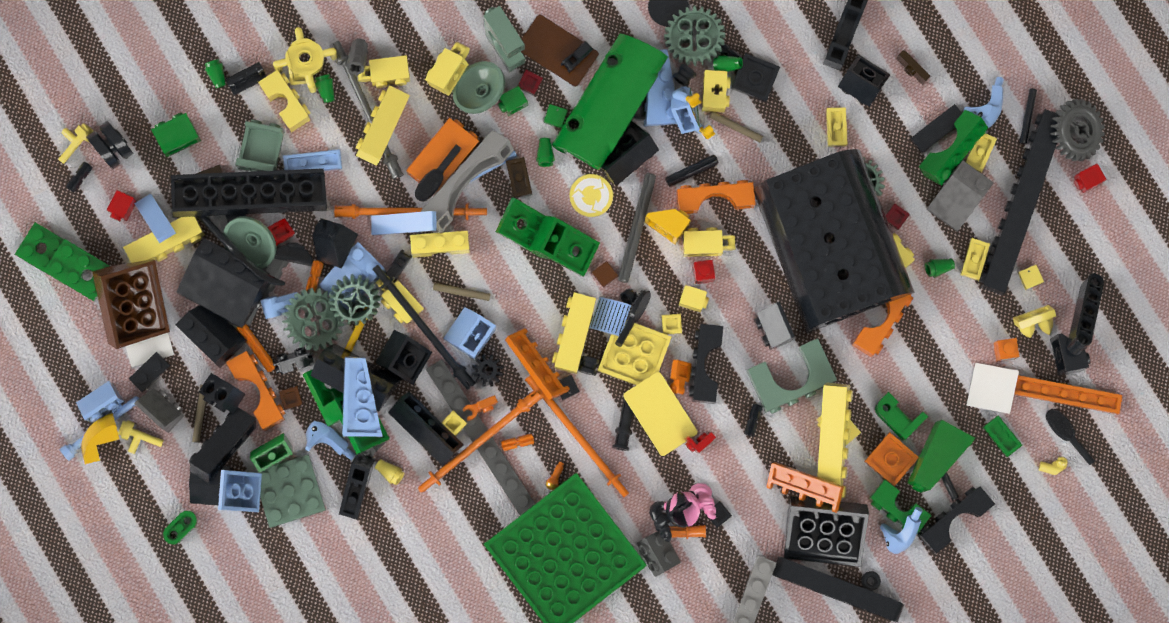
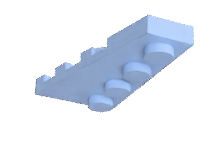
M668 49L660 50L668 58L647 94L644 110L646 111L644 127L677 124L671 110L672 92L675 91Z
M345 357L343 436L382 437L365 357Z

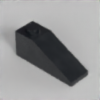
M356 454L351 463L339 515L358 519L372 474L374 459Z

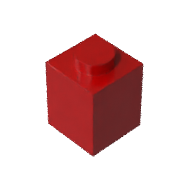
M1098 163L1074 176V184L1082 193L1095 188L1107 180Z
M116 190L107 211L111 214L110 217L119 222L121 219L127 221L135 207L134 203L137 201L135 198Z
M713 260L693 262L692 268L695 284L715 281Z

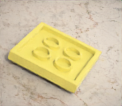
M634 323L622 347L615 344L619 336L611 334L598 371L633 385H638L654 373L659 372L672 337Z

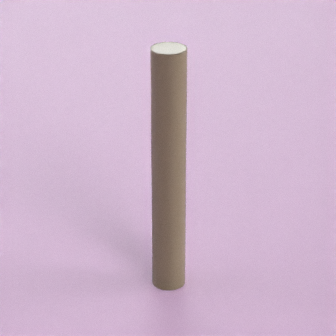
M712 111L709 117L759 143L763 138L762 135Z
M434 283L433 286L434 291L485 301L490 300L491 294L439 283Z
M199 393L192 438V442L200 443L206 403L203 400L205 396Z

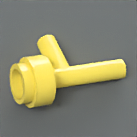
M85 123L78 125L74 130L77 137L68 128L62 130V134L72 142L59 157V161L65 164L83 140L89 142L86 136L94 130Z
M123 420L118 435L125 440H128L130 435L133 436L128 452L135 454L140 440L159 447L162 446L164 440L133 428L134 422Z

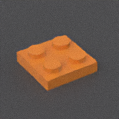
M889 432L864 462L895 487L919 457Z

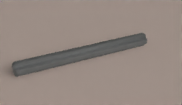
M651 173L645 174L622 260L618 281L623 283L629 282L656 176Z

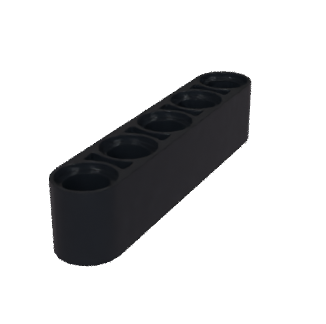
M1097 273L1090 274L1079 289L1067 343L1068 350L1074 355L1082 354L1092 342L1104 287V280Z

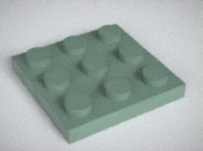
M309 455L274 465L265 469V471L262 470L260 498L269 528L326 511Z

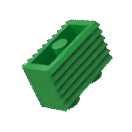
M282 433L250 452V459L258 472L262 473V470L265 471V469L272 467L275 463H279L282 459L292 455L293 446L286 435Z

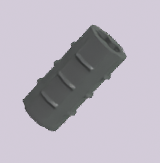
M357 38L351 43L347 70L353 75H359L364 72L368 54V44L365 40Z

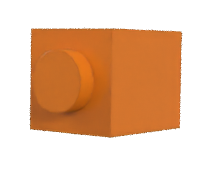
M1017 338L997 340L993 343L996 362L1015 360L1020 357Z

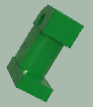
M888 392L875 405V413L904 441L928 416L922 411L912 421L897 406L899 402ZM883 406H887L888 411H885Z

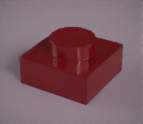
M526 70L518 85L521 90L535 96L543 78Z
M894 203L886 214V219L889 225L899 230L910 214Z

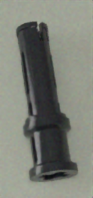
M623 399L619 426L615 429V444L612 445L613 449L629 451V437L632 435L630 428L633 411L625 399Z

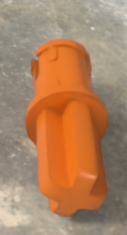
M705 525L688 526L685 528L670 526L672 538H706Z

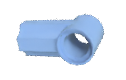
M297 292L260 300L265 319L277 317L284 312H288L284 306L287 304L291 305L289 299H295L294 294Z

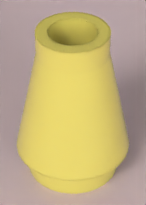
M382 459L375 466V469L390 484L397 485L405 474L402 468Z

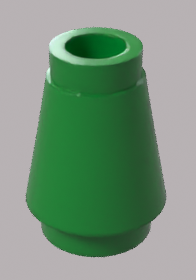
M719 55L717 58H714L713 67L715 71L730 72L742 68L743 61L741 57Z
M219 59L205 63V71L215 89L226 86L223 63H220Z
M330 74L316 77L315 85L323 102L335 101L333 78L330 77Z
M550 138L539 139L536 161L540 167H550L555 161Z
M952 258L930 259L929 262L925 263V271L928 277L936 278L955 269V263Z

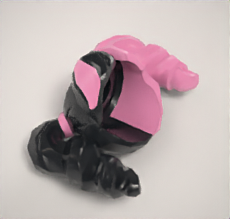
M697 483L691 487L689 492H677L667 502L657 501L652 504L649 514L654 521L655 529L659 531L660 537L670 542L672 533L669 523L671 522L683 528L692 526L698 520L700 509L704 510L708 518L715 519L716 507L712 498V490L706 484Z

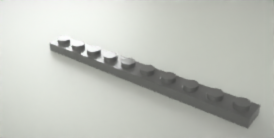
M441 359L427 368L426 371L451 410H454L467 423L464 430L471 441L474 442L487 431V428L478 414L473 420L467 421V417L472 415V411L466 410L463 412V408L471 405V403ZM491 437L477 450L518 514L521 515L531 508L535 502L493 437Z

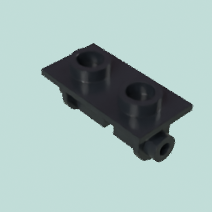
M257 62L226 78V81L233 95H236L258 84L259 81L267 76L261 64Z
M302 347L295 349L290 354L282 353L277 355L273 359L276 373L283 375L294 371L292 365L296 363L298 369L311 366L310 363H314L312 355H310V350Z

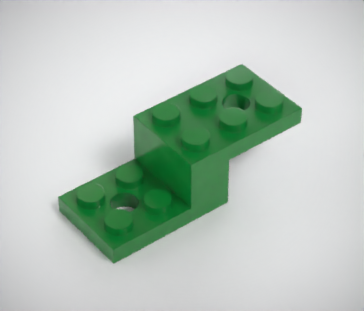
M511 198L495 231L538 257L551 259L582 277L585 276L600 242L557 217L545 216L516 198ZM520 218L524 222L521 229L517 227V221ZM575 246L579 248V253L576 256L572 253Z
M36 222L14 254L93 302L98 297L94 278L92 277L88 281L84 280L82 277L83 272L86 270L93 272L109 267L108 264ZM41 243L47 246V250L43 254L37 252V246Z
M312 370L302 374L327 426L329 427L340 421L343 425L344 393L333 387L329 389L323 382L310 376ZM380 418L379 424L382 437L348 436L356 454L390 440Z

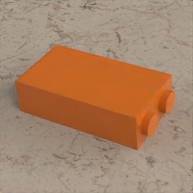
M449 118L406 170L407 174L420 183L422 178L431 170L437 169L452 148L458 145L461 151L443 172V181L437 190L439 191L448 178L471 155L472 151L480 145L479 137L474 132L469 131L468 133L463 129L464 125L457 119L453 121Z

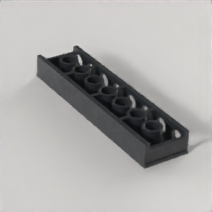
M324 168L171 175L172 218L327 211Z

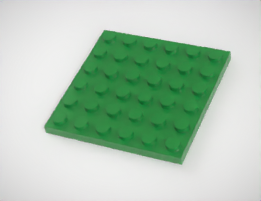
M577 473L569 477L484 543V546L543 623H574L647 566Z

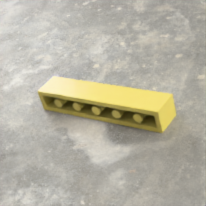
M826 383L823 387L817 477L843 486V478L846 479L847 467H844L845 459H848L849 449L846 448V440H849L850 437L847 421L851 420V410L848 407L849 402H852L853 391L850 390V385ZM844 486L841 500L845 498L846 486Z

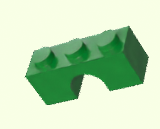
M883 480L869 497V500L872 501L871 505L878 511L881 509L887 513L886 517L894 523L896 521L903 525L901 527L903 529L907 517L912 515L916 507L920 506L913 504L907 512L900 511L895 505V499L900 491L888 481ZM921 508L923 511L919 517L921 523L918 532L931 517L923 508Z

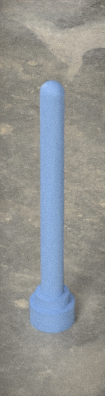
M133 397L113 413L114 420L116 421L135 406L134 403L139 397ZM83 436L72 445L65 444L59 449L68 461L73 459L77 450L81 448Z

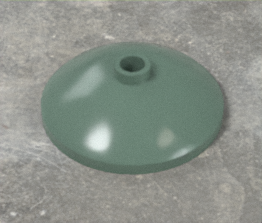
M481 61L468 66L453 89V100L457 107L465 113L478 114L494 106L502 96L505 87V77L502 70L496 64L488 61Z
M243 216L234 218L226 225L223 233L253 264L263 269L273 261L276 255V242L270 230L263 223L254 218Z

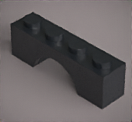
M847 0L823 65L841 70L868 0Z
M700 324L699 329L696 328L695 340H698V345L693 349V359H696V365L692 366L691 378H694V385H690L689 397H692V402L716 403L718 383L707 375L704 362L708 353L721 347L723 326Z
M972 486L964 493L966 495L965 498L961 501L958 498L950 505L952 509L947 513L941 512L935 517L937 521L933 525L928 523L920 530L922 534L918 537L933 554H937L951 542L949 528L956 516L966 513L975 517H981L995 505L981 486L977 488Z

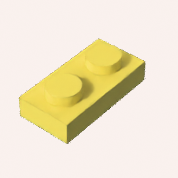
M827 108L828 147L847 146L846 108Z
M985 133L969 152L965 162L982 173L997 138Z
M974 238L970 240L961 276L977 281L980 280L990 243Z

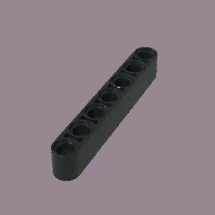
M778 557L772 574L777 578L897 623L904 604L782 557Z

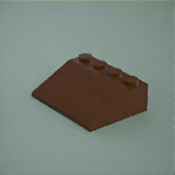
M154 259L109 266L92 272L109 345L119 349L170 332Z

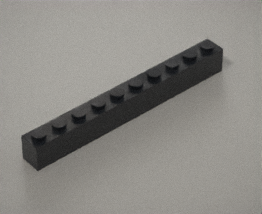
M1046 109L1036 116L1034 124L1037 126L1035 131H1031L1028 141L1031 142L1029 149H1025L1022 159H1025L1023 166L1020 165L1016 176L1019 177L1018 181L1013 183L1010 194H1013L1011 201H1007L1005 205V218H1001L999 222V235L994 237L992 242L993 252L992 254L989 253L985 263L988 267L986 272H982L979 282H982L980 288L1001 296L1005 294L1057 145V143L1052 141L1058 137L1051 135L1057 129L1051 127V125L1058 123L1052 118L1060 116Z

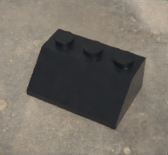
M631 120L600 171L609 181L617 186L644 162L652 158L659 151V148L650 134Z
M200 305L188 311L175 324L219 368L247 341L227 320Z

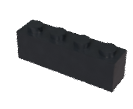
M410 391L399 398L388 412L442 466L454 458L464 445Z
M237 407L234 413L229 412L224 423L215 428L212 437L206 439L199 452L191 456L189 460L190 472L210 483L256 429V418Z

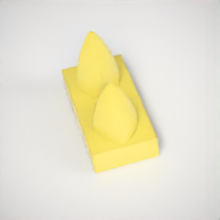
M1046 305L1013 317V321L1026 337H1032L1035 331V324H1038L1044 333L1050 335L1053 328V317H1056V313L1052 307Z

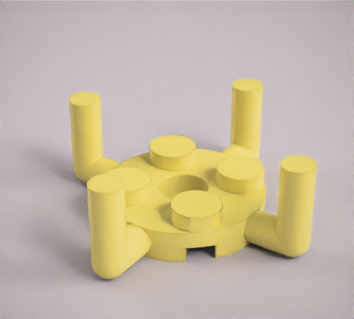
M297 27L295 29L297 40L291 44L285 58L274 61L273 66L275 71L278 70L279 73L282 72V67L288 66L295 76L306 77L310 93H315L317 89L313 75L322 70L324 57L330 56L332 60H336L338 54L335 48L322 50L316 42L304 38L302 29ZM304 53L310 55V59L307 62H302L299 59Z

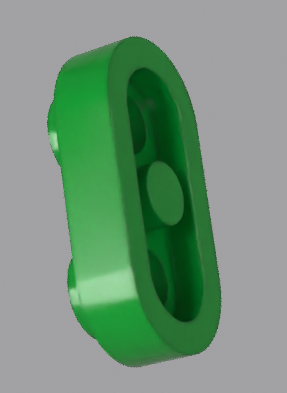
M191 511L181 512L165 528L163 532L164 540L173 545L180 543L196 527L198 522L197 516ZM187 517L191 518L190 524H185ZM176 531L177 537L173 539L171 533Z

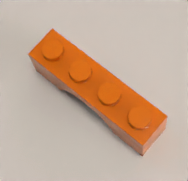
M748 180L737 181V184L720 182L717 186L705 183L695 188H692L691 185H684L677 189L676 192L678 211L682 210L687 214L698 213L700 205L711 197L727 199L735 210L750 209L756 205L753 182L748 183Z
M912 294L887 303L885 322L874 328L863 327L852 346L870 357L874 354L878 355L884 346L881 344L884 338L888 339L894 330L891 328L894 322L898 323L904 314L901 312L903 307H908L913 300Z
M245 351L227 361L226 363L237 381H250L258 387L260 402L253 413L262 429L266 431L284 421L283 415L286 413L281 404H276L274 398L277 396L272 387H267L265 383L267 378L262 370L258 371L256 365L259 363L254 354L250 355Z

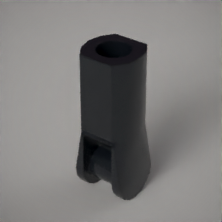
M584 41L563 60L561 66H565L568 69V73L572 72L593 51V48ZM572 57L576 60L574 64L570 61Z
M402 249L385 273L389 278L395 277L394 283L412 259V255L408 256ZM399 259L404 261V264L402 266L397 264Z

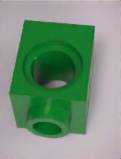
M519 85L502 94L498 103L502 113L506 112L508 117L528 106V101Z

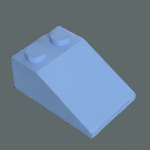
M357 242L351 248L342 269L334 267L319 286L324 291H328L329 295V292L333 291L331 289L332 286L337 285V280L343 281V276H347L350 279L351 274H354L355 279H358V276L361 274V280L364 281L368 277V284L372 282L375 283L379 279L372 270L376 265H379L384 273H386V270ZM355 287L347 288L341 293L352 292ZM360 289L361 294L364 295L366 292ZM355 293V296L352 299L353 305L357 301V293ZM340 301L341 305L348 310V305Z
M221 470L218 510L259 512L262 473Z

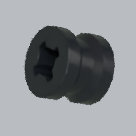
M681 64L679 71L675 72L672 77L682 86L688 87L689 81L696 77V73L687 65Z
M581 356L582 364L578 368V372L596 376V366L599 365L600 360Z

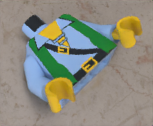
M687 86L673 91L671 110L681 133L695 131L702 133L706 139L714 136L715 132L710 125L704 128V125L699 123L698 105L702 103L698 99L700 97L699 94L695 93L693 95L691 88Z

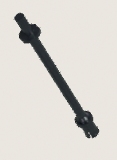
M376 265L372 270L383 282L380 288L387 287L453 369L454 378L457 377L466 390L474 386L476 382L466 371L467 368L455 361L392 283L395 277L393 276L389 279L380 266Z

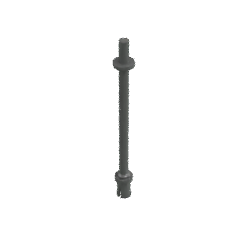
M336 41L333 43L339 57L336 63L337 65H343L363 111L371 123L374 118L370 116L372 110L356 76L347 70L348 55L346 56L340 41ZM387 145L383 153L385 156L383 163L387 165L392 179L396 180L397 177L400 178L404 174L397 162V155L392 154Z

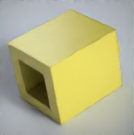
M685 285L679 306L701 312L702 308L706 309L708 304L707 292Z

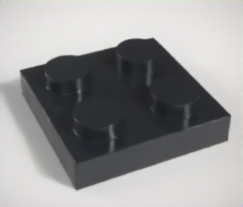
M745 53L742 60L743 67L738 70L731 89L767 102L780 66Z

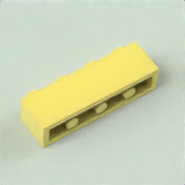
M390 85L386 91L382 90L378 98L381 101L379 107L375 106L370 115L374 118L371 123L367 122L363 130L366 135L364 139L360 138L356 145V149H358L356 156L377 166L410 95Z
M181 217L171 222L170 224L176 234L161 243L158 242L153 232L124 246L123 248L130 262L152 259L159 262L168 257L167 254L173 251L177 253L183 250L185 245L199 242L205 234L197 218Z
M575 292L573 297L569 296L566 308H570L568 316L564 315L562 326L565 327L563 334L559 333L557 345H560L559 351L554 352L552 363L555 364V369L577 374L596 298Z

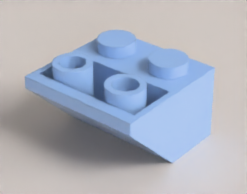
M464 307L443 339L476 360L497 328L496 325L481 315Z
M108 381L76 403L83 418L90 423H94L109 412L114 413L122 407L121 404L125 401L114 384Z

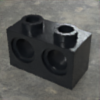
M210 373L199 390V393L205 396L203 398L204 401L212 406L216 403L214 407L224 413L226 410L234 413L246 395L213 373Z

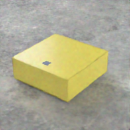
M1037 265L1018 272L1025 290L1044 282Z
M681 314L661 316L663 334H682Z

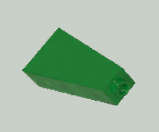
M944 420L935 422L907 483L912 485V489L920 493L931 490L972 444L975 438Z

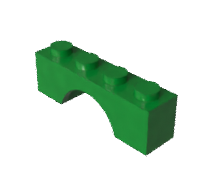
M966 109L954 123L957 129V137L954 143L942 152L929 153L919 166V169L926 178L941 186L988 129L982 117Z

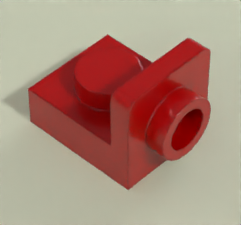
M285 218L267 227L275 239L276 247L295 235V232Z
M703 432L696 438L697 443L690 436L684 439L687 442L685 444L692 453L694 451L700 453L716 437L712 432L707 434Z

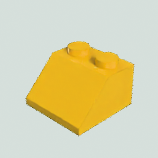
M671 209L648 213L644 223L673 244H676L683 235V232L689 227L690 219H688L689 215L684 211Z

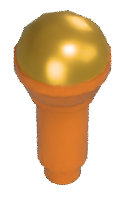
M559 462L552 476L546 480L545 485L549 490H554L559 486L558 479L563 470L564 463Z

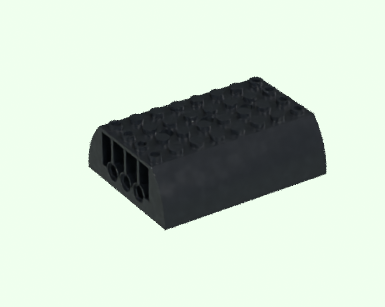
M859 149L836 152L767 179L754 188L757 203L807 334L915 293ZM814 197L821 199V205L817 208L811 206V200ZM827 233L835 235V240L831 244H827L824 241ZM841 269H846L849 272V276L845 280L838 278V272Z

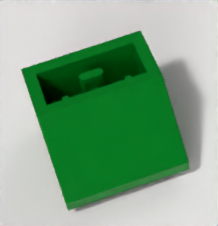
M178 113L172 117V120L159 122L154 126L155 128L151 129L166 157L174 155L201 141L187 113Z

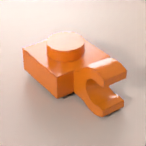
M673 360L670 379H674V382L670 385V388L674 394H684L685 382L690 380L692 363Z
M494 395L478 401L476 404L465 406L463 412L466 410L472 411V415L467 417V421L473 420L479 412L483 411L485 414L494 410V406L498 401Z

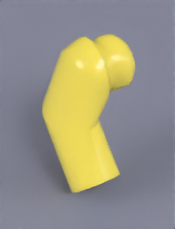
M1059 457L1051 464L1041 461L1038 470L1057 475L1066 469L1068 461L1065 457Z

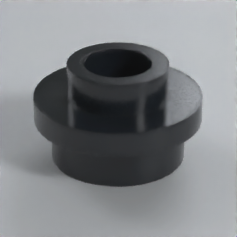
M869 571L863 574L861 584L865 589L873 591L880 586L881 579L876 572ZM869 577H872L874 579V583L872 585L868 584L867 582Z

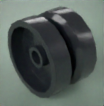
M106 121L100 125V131L104 134L105 138L102 139L95 131L87 135L86 138L113 170L120 165V160L115 155V152H118L124 159L129 158L134 153L120 132Z

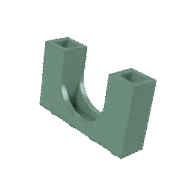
M500 6L489 8L485 15H483L485 35L508 71L511 72L526 63L525 57L521 52L525 49V44Z
M818 338L799 347V351L808 369V378L805 385L797 390H786L778 386L766 362L749 368L746 371L765 413L770 411L771 414L782 410L780 406L785 404L792 406L799 402V398L803 396L806 399L816 395V391L823 388L826 383H835L837 381Z

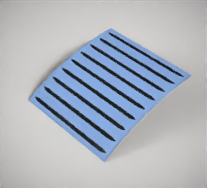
M599 297L589 328L619 336L625 326L631 305Z

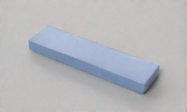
M436 211L371 216V235L437 231Z

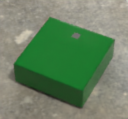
M549 104L544 123L561 129L568 110Z

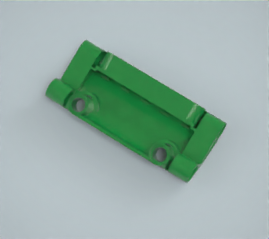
M620 33L573 111L566 119L552 146L556 150L564 154L568 152L591 167L600 170L656 81L658 73L668 56L641 40ZM609 58H614L617 61V64L611 66L608 64L607 60ZM571 121H575L579 127L571 129L568 124Z

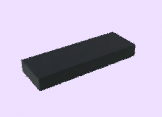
M954 104L911 137L910 140L922 154L956 128L954 123L962 112Z

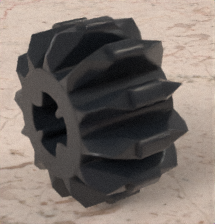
M482 355L483 362L477 358L476 362L479 366L472 365V369L478 370L473 372L472 376H479L475 381L479 383L483 380V387L486 386L487 381H489L490 387H493L492 380L500 383L497 376H504V373L498 371L504 369V366H496L500 362L499 358L493 362V355H490L489 360L486 359V355ZM486 366L493 369L491 375L482 372Z

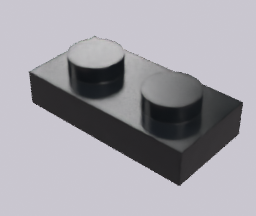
M156 352L128 379L143 393L171 365Z

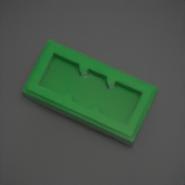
M999 415L982 427L1006 457H1009L1022 446L1021 442Z

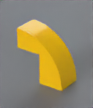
M113 413L95 421L85 432L81 443L85 464L100 461L96 445L119 440Z

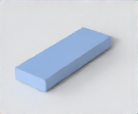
M340 149L283 156L284 170L324 168V171L342 169Z
M151 194L134 203L159 243L176 234Z

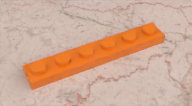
M1019 375L1014 395L1117 415L1120 414L1122 395Z

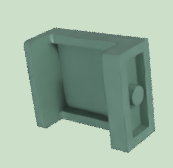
M258 120L245 121L246 128L240 155L236 159V167L251 172L275 171L285 133L284 130L280 128V125L269 123L268 126L263 125Z

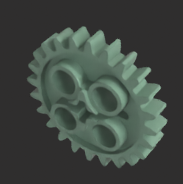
M694 6L692 11L686 7V13L679 10V17L674 14L672 15L674 21L668 20L670 27H665V32L668 34H664V38L667 40L665 45L669 47L668 52L673 53V59L679 57V63L686 60V65L688 66L692 61L694 66H696L697 61H700L702 65H704L705 59L711 62L710 56L717 58L716 51H722L720 45H725L723 38H726V35L723 32L725 30L724 25H721L722 21L717 19L716 13L711 15L710 9L704 12L703 7L697 11L696 6ZM694 21L697 22V23H696V31H697V35H696L697 50H696V51H693V46H694V43H693V36H694V33H693V22H694ZM684 25L690 26L687 30L681 29ZM702 25L709 26L707 29L700 28ZM703 42L709 43V45L706 47L700 46V44ZM683 43H689V44H690V45H689L688 47H686V48L681 47V45H682Z
M310 288L307 293L304 289L301 291V295L296 293L294 294L295 299H289L291 305L287 304L284 306L288 310V312L282 313V315L287 317L282 323L288 325L284 328V331H290L287 337H294L293 344L300 342L299 348L306 345V350H311L312 346L314 351H317L319 346L321 349H325L326 344L330 346L333 345L332 340H338L335 334L342 333L338 328L344 326V324L340 322L341 316L335 318L334 314L336 311L330 310L332 305L328 303L329 299H331V297H327L328 291L321 294V289L319 288L314 293L313 288ZM316 303L321 304V312L316 310ZM299 309L305 312L304 318L298 315ZM315 317L316 321L312 322L311 318ZM323 321L328 323V330L322 327ZM306 327H309L311 330L310 337L305 334Z

